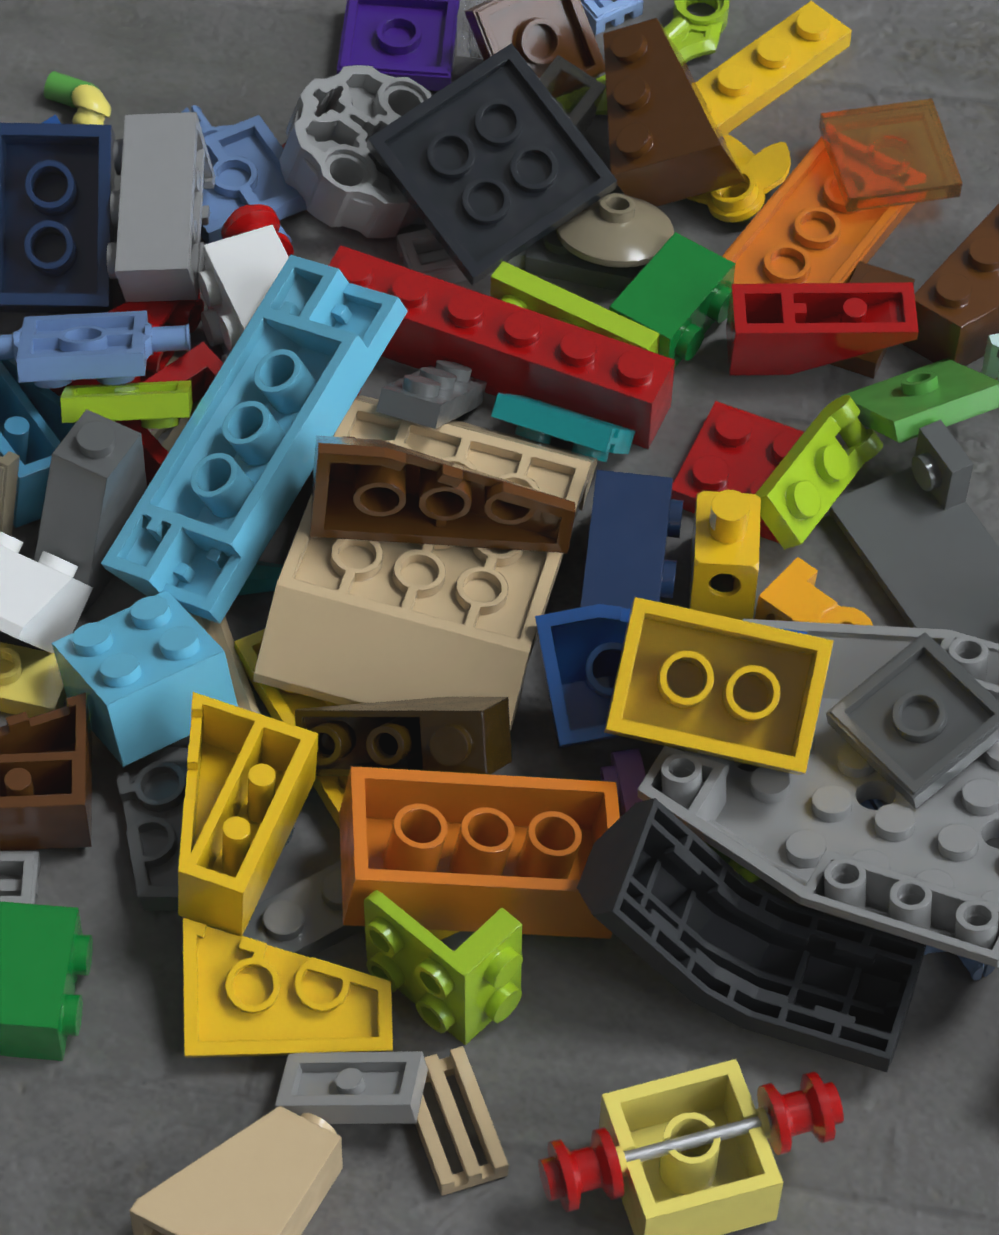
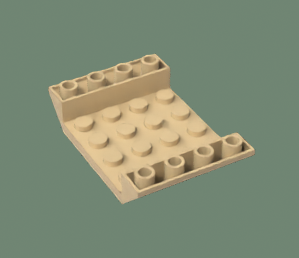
M363 395L355 398L334 437L350 436L361 439L383 440L575 502V517L577 511L583 509L598 461L597 458L581 455L571 450L457 420H452L437 429L378 413L376 410L379 400ZM311 494L275 587L253 681L339 705L436 697H508L511 731L521 700L526 668L538 634L535 616L545 613L564 553L310 537Z

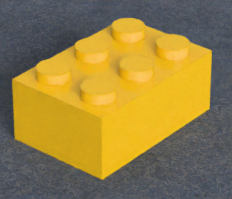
M635 597L631 605L604 733L790 774H804L807 769L834 640Z

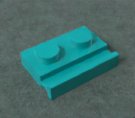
M498 393L491 417L516 424V435L550 444L552 436L574 443L571 451L597 458L598 461L607 462L609 452L629 454L635 435L634 430L522 395Z

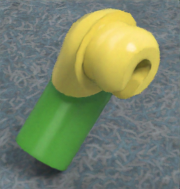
M55 71L49 74L44 86V97L76 108L77 112L72 119L73 124L104 125L105 118H110L111 106L97 86Z

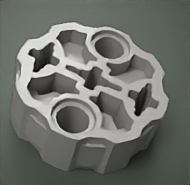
M363 65L344 66L337 75L327 79L315 78L299 96L285 130L287 135L286 144L279 159L285 182L300 193L306 202L307 211L330 227L344 226L359 231L367 238L396 237L402 228L411 224H425L369 151L367 139L431 97V93L408 77H392L380 73L372 66Z

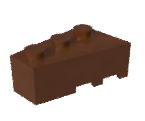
M999 204L915 293L918 337L915 340L903 343V345L932 362L948 358L967 366L985 355L988 335L999 333Z
M86 692L66 698L67 706L28 718L25 711L6 717L7 725L0 727V851L92 847V731Z

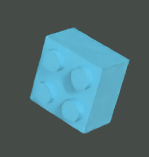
M167 590L155 596L142 598L127 609L98 622L85 624L75 630L74 633L52 642L67 698L86 692L91 730L123 767L190 735L193 692L238 707L224 649Z

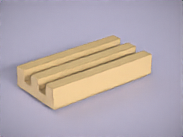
M464 1047L451 1049L450 1056L439 1059L437 1054L424 1057L428 1068L425 1083L431 1082L464 1170L452 1174L426 1101L422 1095L415 1125L441 1196L508 1176L509 1164ZM455 1075L488 1164L482 1166L478 1164L447 1082V1076Z

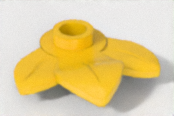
M724 135L726 145L746 182L687 199L708 205L710 213L715 218L724 222H740L751 218L762 208L765 202V194L783 183L789 174L791 158L785 142L769 145L757 154H754L731 135Z

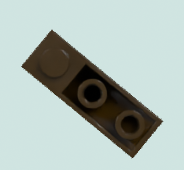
M436 697L299 708L295 710V726L318 733L316 776H349L351 766L491 775L512 762L508 697Z

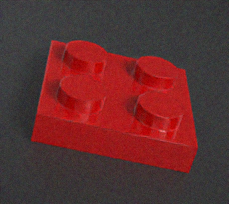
M715 401L672 485L671 499L684 500L683 509L695 513L697 493L702 491L721 492L723 490H736L741 493L756 494L803 435L804 431ZM760 516V537L779 543Z

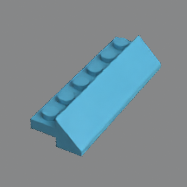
M290 255L102 560V566L146 596H155L167 590L187 612L220 624L312 472L316 436L333 437L408 312L401 300L396 296L349 283L338 268Z

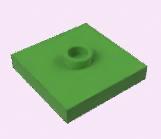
M946 358L844 395H850L860 409L858 419L864 426L898 443H902L918 437L919 428L938 420H942L947 427L999 408V381Z

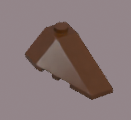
M316 436L310 537L568 553L575 517V502L383 440L361 439L350 436Z

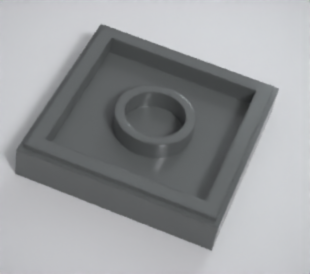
M926 632L921 634L826 712L828 724L915 809L999 741V701Z

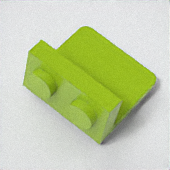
M374 890L364 899L366 965L370 974L391 981V992H395L398 989L415 1003L418 1013L432 1029L439 1033L448 1031L466 1046L492 1020L495 1023H499L514 1011L522 997V923L501 907L464 943L453 951L380 891Z

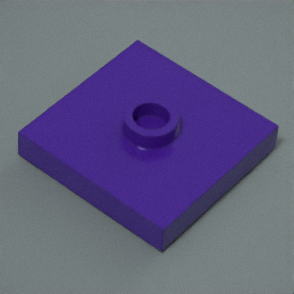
M347 0L337 74L340 73L344 66H372L380 73L396 78L408 77L427 90L440 91L452 82L460 0Z

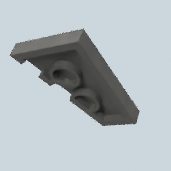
M190 735L124 767L115 758L118 773L116 778L127 823L126 834L137 895L144 910L178 911V867Z

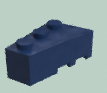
M604 470L596 471L581 607L605 604L631 609L635 597L660 602L661 597L673 599L677 561L667 560L665 556L668 537L680 538L684 500L671 499L673 478Z

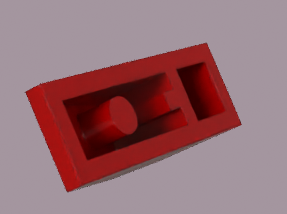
M913 282L732 284L726 321L729 376L791 375L917 339L919 331Z

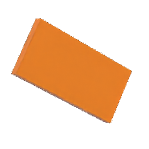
M826 130L722 255V257L735 263L733 284L849 283L859 261L864 263L870 261L922 196L925 190L926 178Z

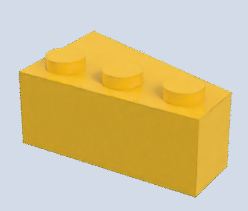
M193 692L178 867L179 916L237 936H243L316 779L318 733Z

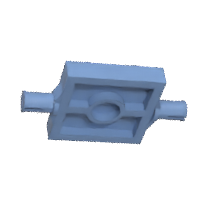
M191 106V112H197L215 173L214 189H203L202 206L209 205L210 208L209 225H201V237L206 244L222 240L221 229L223 224L239 207L255 204L267 205L276 212L279 220L307 209L306 202L300 193L285 182L279 160L283 147L260 115L234 125L213 127L199 106ZM187 107V108H185L181 113L190 112V111H189V109H188V107ZM280 225L279 233L286 235L291 242V237Z
M147 311L24 317L23 326L18 331H14L13 334L0 335V360L15 359V362H17L18 382H34L40 388H59L70 384L72 380L97 379L101 384L121 385L131 382L135 376H145L147 358L153 355V352L191 351L189 324L152 327V324L148 323Z

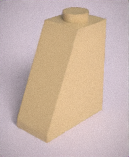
M279 1106L138 1198L130 1209L133 1235H301L343 1169L341 1136L336 1134V1131L328 1122L314 1114L302 1113L299 1116Z

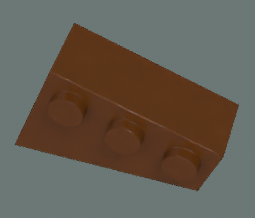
M654 18L603 33L611 173L617 179V185L627 196L642 199L657 207L746 182L726 145L721 131L714 122L682 55L659 20Z

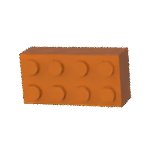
M351 766L339 812L343 925L365 926L364 899L374 890H378L429 930L475 932L502 907L522 923V934L610 939L612 932L592 915L577 886L594 842L620 818L617 783Z

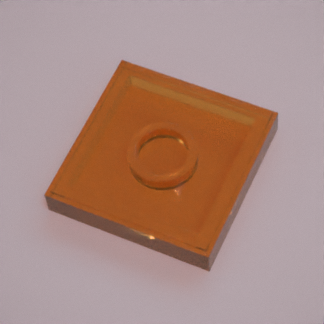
M932 98L821 113L819 129L847 212L960 197L963 182Z

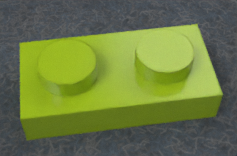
M191 380L125 383L121 385L65 386L60 397L62 423H76L87 409L114 422L141 420L143 428L163 429L179 425V418L190 417L193 406Z

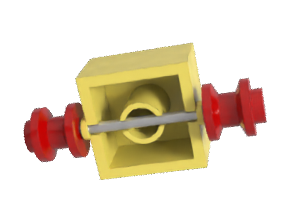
M733 1059L602 1094L599 1128L592 1131L590 1146L570 1151L561 1139L548 1142V1157L538 1160L539 1174L545 1195L549 1202L560 1199L564 1210L570 1212L579 1209L582 1193L601 1188L611 1200L622 1199L634 1235H723L777 1220L783 1180L771 1148L777 1155L789 1153L792 1147L793 1136L812 1132L820 1143L833 1141L836 1132L835 1125L841 1124L844 1121L843 1106L838 1090L833 1082L823 1083L818 1073L813 1071L801 1076L800 1089L781 1095L772 1083L760 1085L757 1090L759 1108L755 1109L738 1061Z

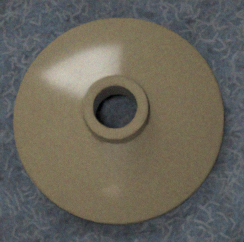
M618 193L605 195L556 229V235L560 243L569 252L588 262L609 267H635L647 264L674 234L670 219L659 208L642 199Z

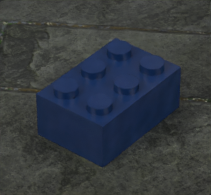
M0 123V312L107 313L113 309V279L109 278L107 270L108 243L114 242V226L110 214V195L115 186L113 158L115 134L112 125Z

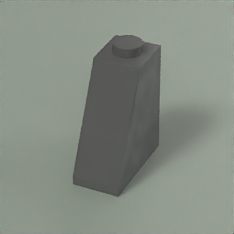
M87 409L52 453L34 561L38 562L42 552L45 551L78 566L73 578L93 587L82 611L83 614L87 613L113 578L114 574L107 571L101 562L147 489L141 433Z

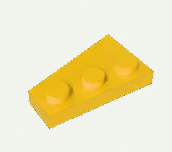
M183 918L185 1058L282 1056L289 1053L393 1052L391 981L314 957L309 958L267 945V943L245 936H237L208 927L206 924Z

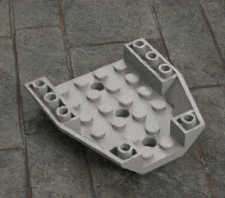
M743 619V621L775 628L805 631L811 636L834 640L806 773L795 775L759 767L754 772H749L738 768L739 765L743 764L740 762L686 750L684 752L664 746L637 789L638 798L643 801L656 798L700 839L800 905L999 968V848H994L986 843L989 839L999 838V741L915 809L828 724L826 712L924 632L999 701V644L947 629ZM870 799H879L889 803L878 810L868 809L860 805L863 801Z

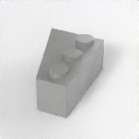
M197 112L125 115L123 139H115L113 147L115 172L117 175H121L120 190H113L110 195L111 221L114 227H118L117 242L108 243L107 246L109 278L118 279L126 302L198 300L200 289L198 272H202L204 261V242H201V225H209L210 219L209 205L202 206L203 189H214L215 173Z

